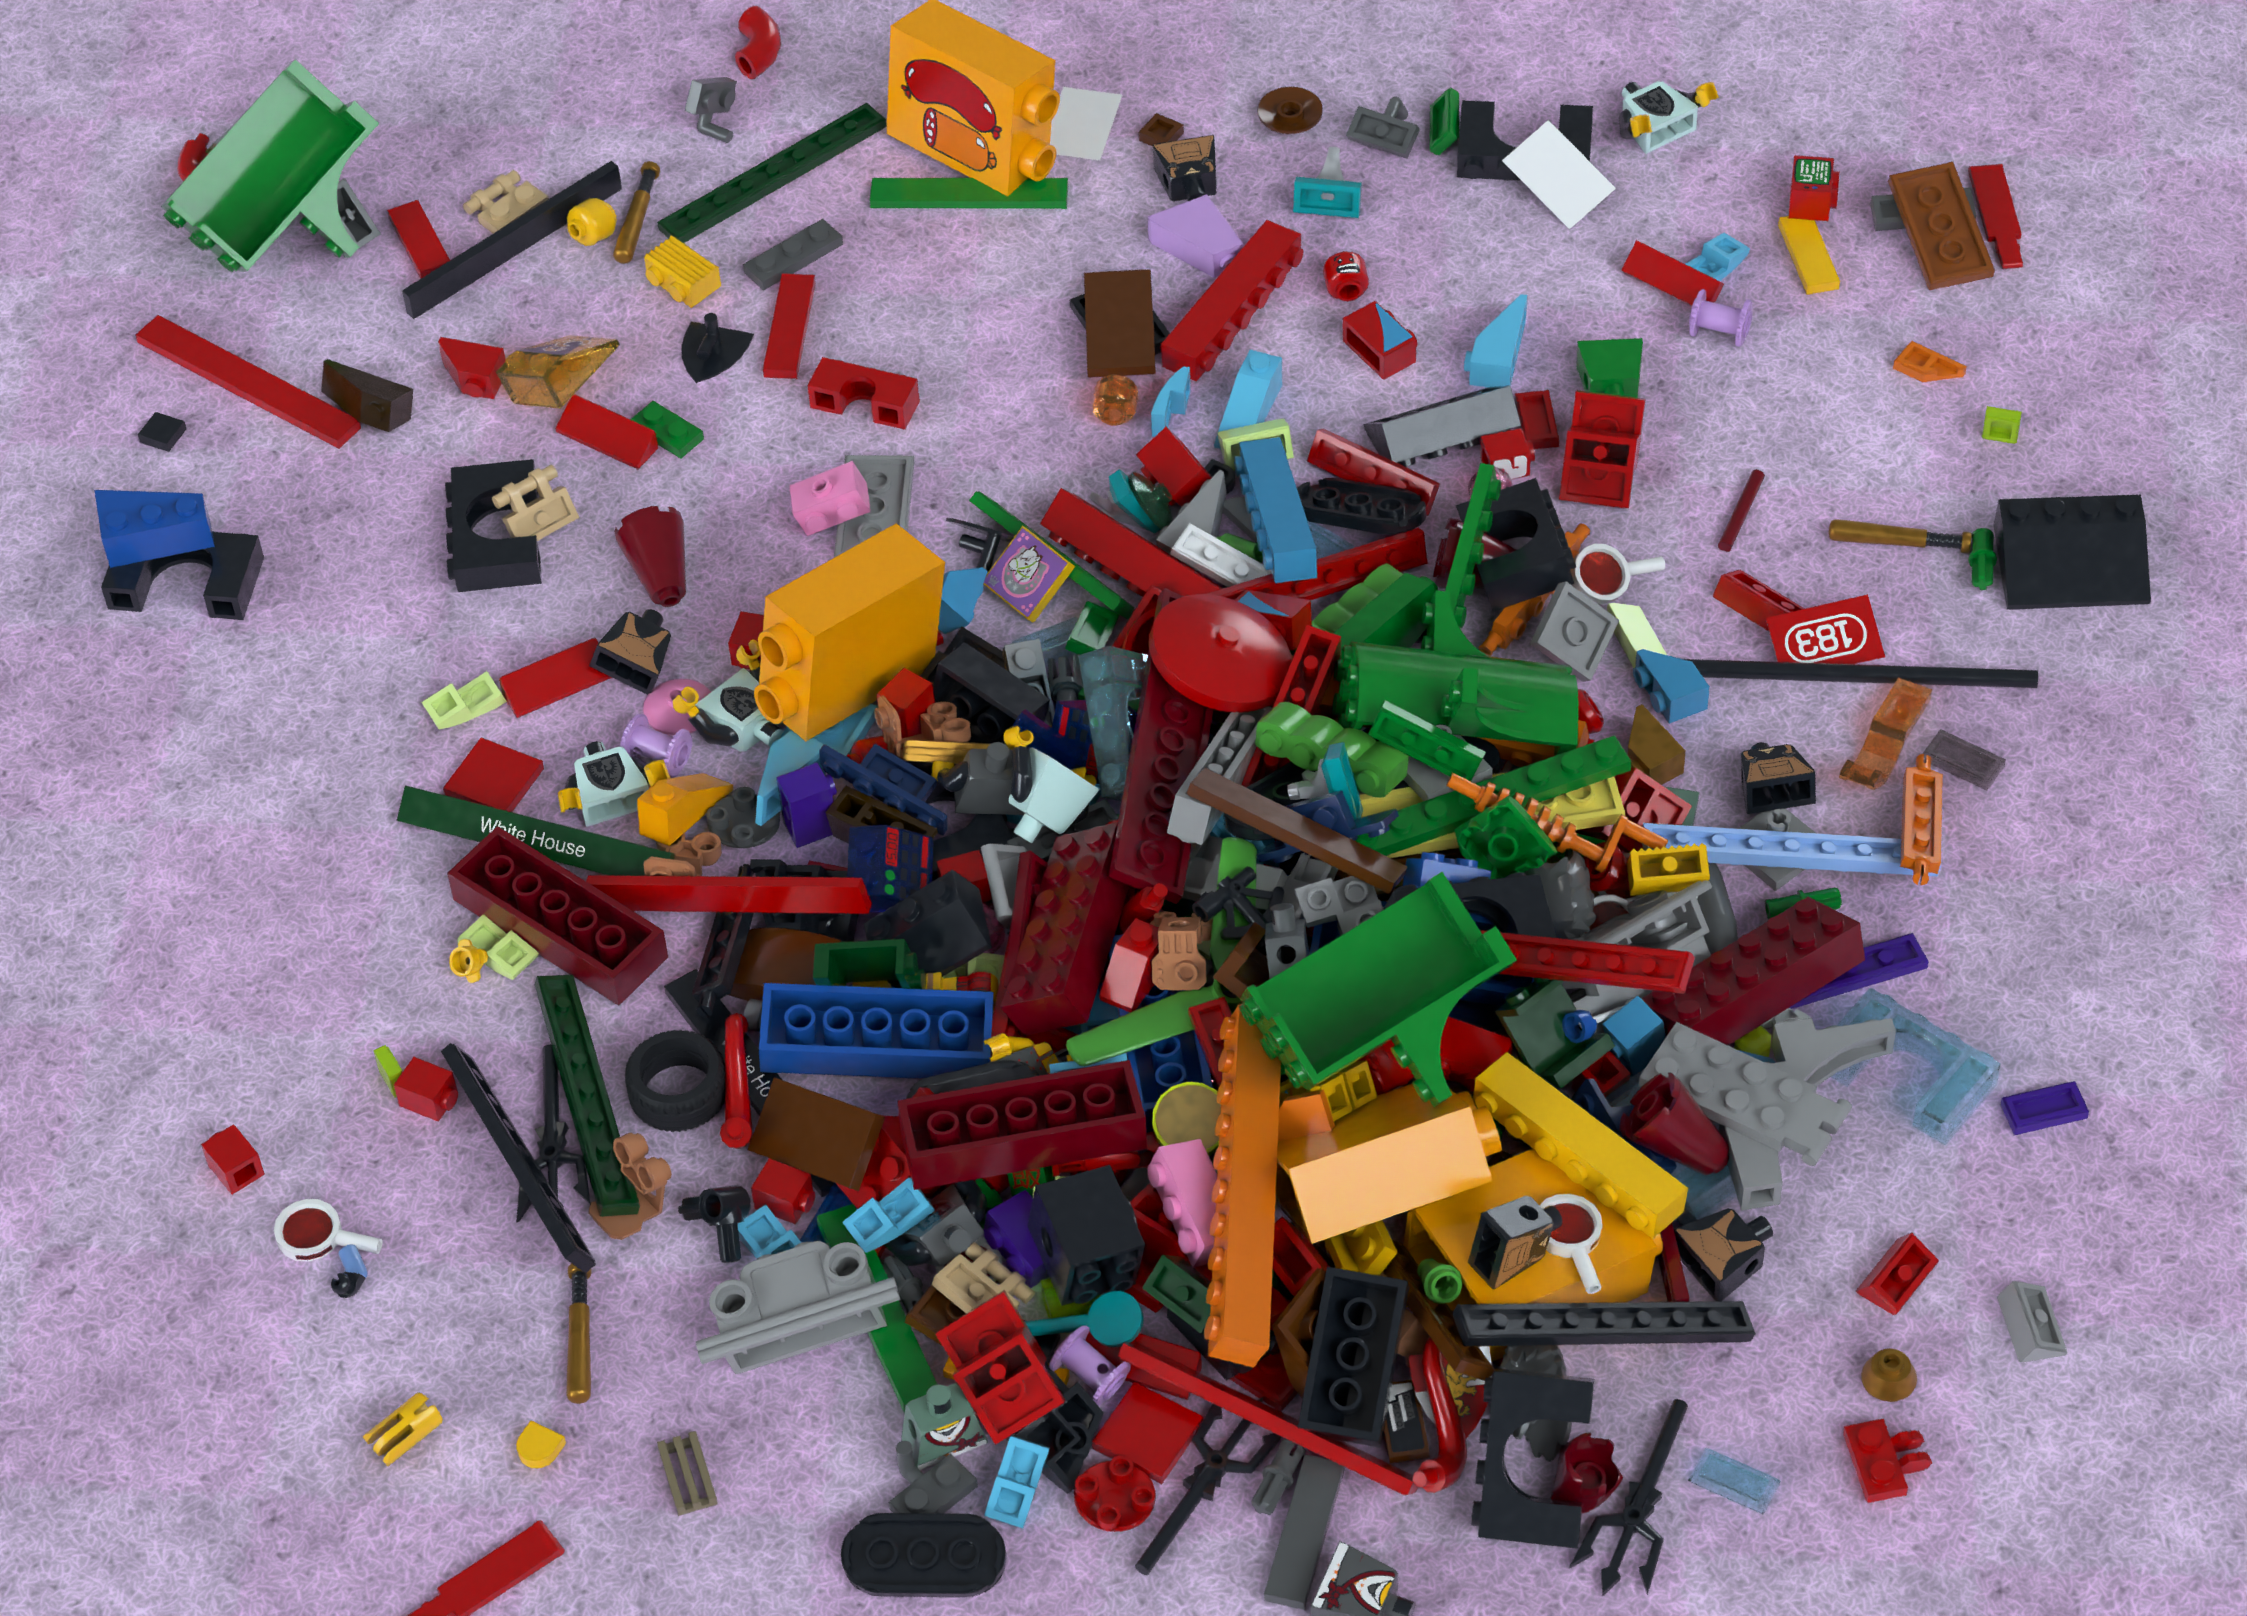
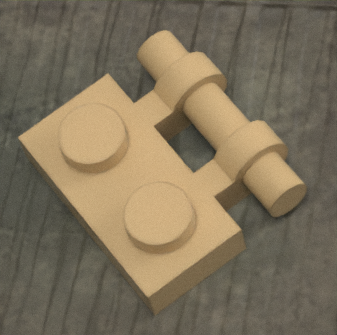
M512 170L506 175L500 174L494 178L493 184L486 189H478L471 194V199L463 204V208L469 215L477 210H481L482 212L477 215L479 224L494 234L549 198L528 181L515 187L514 185L521 178L515 170ZM500 194L504 196L495 203L492 201Z
M549 465L542 470L537 468L529 472L526 479L516 484L512 482L502 487V492L492 497V501L498 509L507 504H510L513 512L502 517L511 538L536 535L538 541L580 518L566 487L559 486L553 490L551 489L549 481L558 477V473L553 465ZM536 489L540 497L525 504L522 496Z
M975 1242L965 1253L974 1261L973 1263L959 1254L934 1276L932 1286L965 1313L1003 1290L1006 1291L1016 1309H1018L1020 1303L1013 1298L1014 1295L1027 1304L1035 1294V1291L1025 1284L1026 1279L1017 1271L1013 1273L998 1262L999 1256L990 1249L985 1251ZM986 1274H990L994 1279H996L1000 1283V1285L996 1284Z

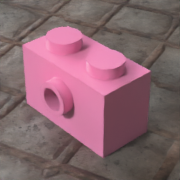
M853 461L789 485L792 514L807 536L871 512L867 482Z

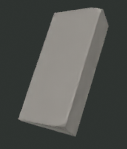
M2018 1281L2011 1282L1998 1295L1997 1299L2018 1361L2030 1362L2065 1356L2068 1352L2045 1286Z

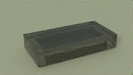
M1941 729L1923 752L1924 761L1926 755H1929L1932 759L1931 765L1986 791L2003 770L2006 761L2002 757Z

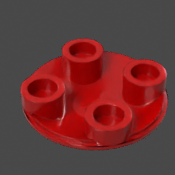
M1116 1456L1111 1461L1097 1463L1079 1475L1075 1481L1074 1502L1077 1511L1086 1522L1098 1529L1110 1532L1133 1529L1142 1524L1154 1509L1156 1501L1154 1485L1150 1477L1142 1469L1134 1466L1133 1461L1129 1457Z

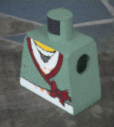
M957 1383L947 1387L941 1384L934 1385L928 1389L926 1395L911 1400L906 1404L901 1440L911 1443L914 1464L919 1470L939 1463L950 1453L953 1456H957L988 1443L970 1403Z

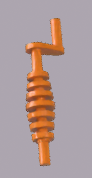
M1455 773L1451 774L1446 784L1447 787L1473 799L1476 803L1475 809L1480 813L1484 811L1486 806H1493L1509 796L1510 789L1502 787L1499 793L1495 794L1493 792L1496 784L1488 782L1485 786H1479ZM1516 792L1513 799L1517 800L1521 805L1525 795ZM1531 797L1524 807L1526 812L1551 839L1552 843L1553 841L1558 842L1555 848L1556 851L1564 853L1566 849H1572L1596 861L1594 869L1601 873L1608 865L1622 834L1652 849L1658 847L1661 850L1663 846L1666 847L1668 839L1628 820L1627 816L1621 814L1604 848H1601L1578 836L1575 832L1576 826L1571 822L1567 824L1565 829L1562 828L1564 818L1559 814H1556L1551 822L1548 821L1551 809L1544 805L1538 815L1534 814L1538 806V800Z

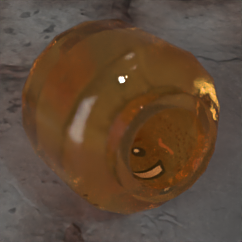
M1122 375L1102 377L1094 388L1093 413L1102 422L1111 426H1118L1130 421L1134 417L1137 408L1138 388L1131 379Z

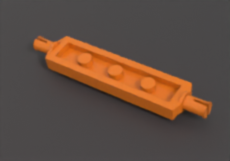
M1578 524L1572 533L1569 531L1565 533L1573 558L1579 553L1582 542L1590 535V529L1585 524ZM1555 590L1505 607L1494 620L1492 629L1488 634L1489 636L1478 647L1479 650L1491 657L1497 647L1506 649L1514 639L1519 640L1525 631L1527 622L1532 616L1537 617L1541 613L1545 600L1550 594H1554Z
M1924 754L1916 757V767H1906L1903 777L1900 867L1913 870V882L1917 885L1919 879L1920 885L1927 884L1929 881L1928 872L1938 874L1941 864L1943 774L1931 770L1932 759L1929 755H1926L1924 762Z

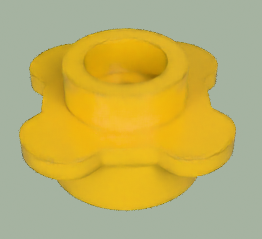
M462 939L459 941L458 947L451 952L449 965L455 975L460 977L466 976L468 982L475 983L481 977L480 970L483 964L487 962L488 955L484 949L474 947L471 940Z

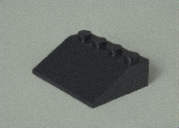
M2141 494L1998 499L1993 527L2007 610L2142 605L2151 603L2146 520Z

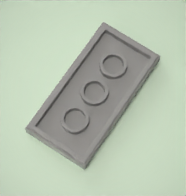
M845 455L844 464L853 461L867 482L871 512L837 525L834 558L895 523L908 532L915 464L914 456Z

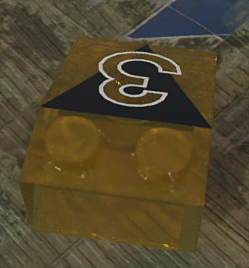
M569 335L513 352L506 358L505 363L496 373L514 404L561 409L620 344L617 339Z

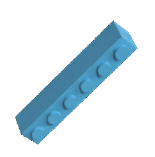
M1281 438L1239 442L1240 456H1234L1235 473L1237 477H1240L1241 493L1245 495L1248 514L1251 513L1253 532H1257L1258 548L1263 554L1265 570H1271L1275 583L1317 578L1316 546Z

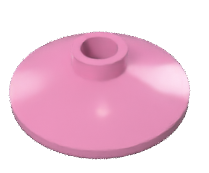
M674 679L666 681L655 687L652 693L647 695L643 705V712L648 719L649 725L656 731L667 735H676L679 730L686 729L692 733L697 730L688 720L690 715L675 711L673 700L677 695L682 697L681 691L687 686L697 691L699 696L698 702L711 693V691L705 685L695 680Z

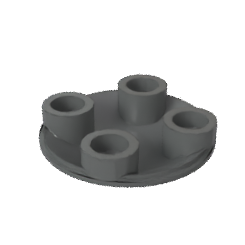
M739 787L733 792V795L721 799L707 810V827L709 832L719 836L723 845L733 848H751L767 842L776 834L780 826V812L762 826L756 824L758 795L749 787Z

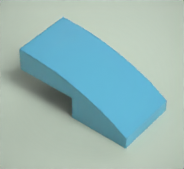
M1722 233L1704 243L1701 255L1687 262L1686 265L1721 281L1749 254L1750 248L1728 234Z
M1190 367L1179 369L1158 394L1151 412L1152 437H1155L1165 427L1168 428L1171 413L1185 415L1191 391Z
M909 1177L881 1201L878 1202L872 1197L842 1223L858 1245L867 1253L902 1235L933 1213L935 1208L920 1189L913 1190L912 1181Z
M766 1204L746 1217L744 1222L737 1224L739 1239L756 1258L766 1254H777L802 1243L791 1229L786 1231Z
M1013 1435L1010 1436L984 1516L1020 1528L1024 1527L1050 1447Z

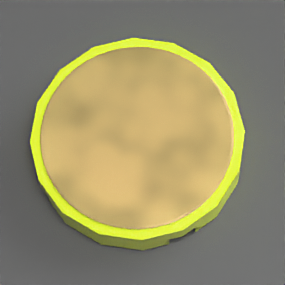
M1184 1082L1170 1087L1160 1095L1153 1108L1152 1128L1160 1146L1201 1139L1208 1156L1215 1153L1219 1147V1137L1215 1136V1126L1221 1112V1104H1218L1216 1101L1217 1090L1203 1083Z

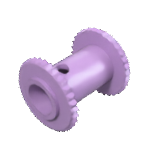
M1700 290L1693 302L1690 313V335L1695 337L1701 327L1736 335V346L1740 347L1743 345L1752 321L1751 300L1747 299L1742 309L1706 301V290Z
M635 715L623 732L620 747L625 748L629 756L639 754L655 761L664 760L670 778L676 777L689 759L692 749L691 733L686 729H681L673 737L650 729L646 715Z
M1083 1325L1069 1334L1058 1346L1050 1360L1049 1368L1055 1371L1064 1364L1095 1391L1092 1399L1099 1406L1120 1388L1130 1371L1131 1364L1125 1361L1115 1367L1085 1341L1090 1328L1087 1325Z

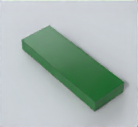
M1386 700L1368 734L1449 777L1452 773H1455L1469 781H1472L1486 753Z

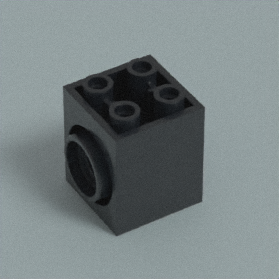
M1110 1165L1035 1186L1028 1228L1062 1306L1073 1302L1083 1304L1092 1300L1097 1295L1111 1291L1124 1292L1131 1288L1132 1285H1136L1145 1242L1138 1229L1133 1207L1129 1199L1122 1193Z

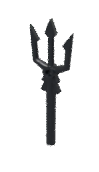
M545 1045L543 1047L544 1125L535 1129L540 1138V1141L537 1142L540 1148V1156L535 1161L540 1170L548 1167V1183L557 1198L558 1168L563 1164H576L578 1183L573 1188L591 1205L583 1155L563 1151L568 1142L565 1135L569 1127L566 1122H559L558 1067L552 1045ZM520 1183L517 1223L532 1204Z
M1263 1397L1257 1401L1263 1402ZM1212 1404L1192 1439L1193 1444L1205 1462L1194 1467V1474L1183 1479V1486L1188 1491L1135 1564L1137 1571L1143 1575H1149L1202 1498L1213 1501L1215 1486L1220 1487L1222 1477L1226 1473L1252 1474L1283 1437L1275 1433L1263 1436V1446L1248 1463L1228 1459V1456L1246 1430L1254 1423L1243 1418L1221 1450H1213L1205 1442L1204 1438L1213 1422L1222 1419V1408Z
M1673 1400L1640 1482L1629 1481V1497L1625 1496V1509L1623 1512L1596 1516L1569 1568H1572L1594 1555L1591 1546L1602 1526L1623 1527L1624 1530L1609 1567L1601 1569L1602 1597L1621 1580L1618 1570L1632 1535L1636 1532L1652 1542L1646 1565L1639 1567V1573L1647 1595L1649 1593L1664 1539L1646 1519L1654 1513V1505L1662 1499V1492L1655 1489L1688 1408V1404L1683 1400Z

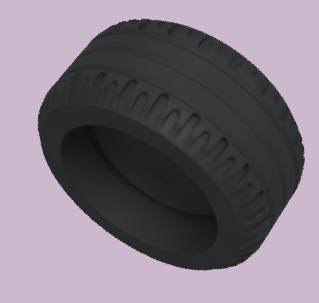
M688 1030L660 1032V1034H655L653 1037H649L648 1040H644L631 1053L626 1064L625 1083L630 1105L635 1114L644 1123L655 1129L658 1128L667 1132H681L682 1130H692L694 1127L697 1128L699 1125H704L705 1122L714 1118L715 1114H718L725 1103V1062L720 1050L709 1038L693 1031L689 1032ZM673 1066H691L706 1074L704 1080L697 1087L683 1094L663 1095L647 1087L649 1081L657 1073Z

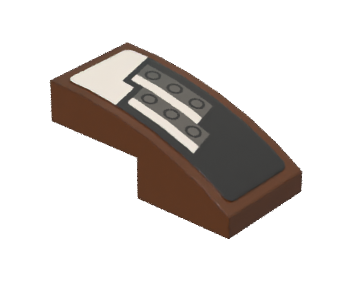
M1412 1380L1392 1383L1383 1433L1389 1464L1430 1458L1421 1405L1416 1396Z

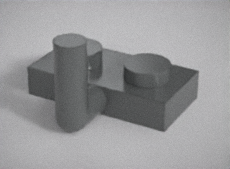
M728 77L692 80L685 111L699 115L697 130L700 133L725 143H729L733 139L732 131L715 125L711 121L713 113L730 111L736 97V80Z
M1394 96L1389 100L1384 114L1358 106L1346 136L1351 141L1408 159L1420 129L1418 125L1404 121L1408 117V111L1402 100Z
M900 1441L896 1445L899 1472L911 1485L889 1501V1509L893 1513H945L978 1487L977 1478L951 1453L923 1474L914 1464L911 1443Z

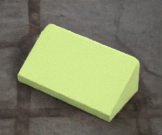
M1276 419L1218 432L1224 464L1235 470L1234 456H1240L1239 442L1276 437L1281 438L1287 459L1294 458L1288 423L1284 419Z
M1620 603L1607 604V611L1619 619L1614 634L1633 668L1636 666V652L1645 649L1667 655L1640 606Z

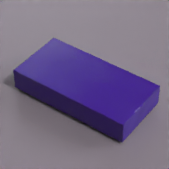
M2075 1081L2003 1097L2000 1104L2014 1135L2088 1119L2089 1115L2087 1105Z

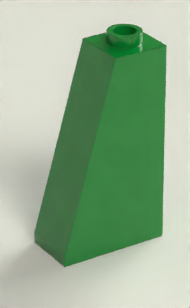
M1404 573L1333 633L1341 636V653L1343 646L1349 645L1352 641L1412 648L1427 628V624H1422L1423 606L1425 602H1430L1435 590H1438L1437 585L1428 577L1421 576L1419 578L1409 573Z

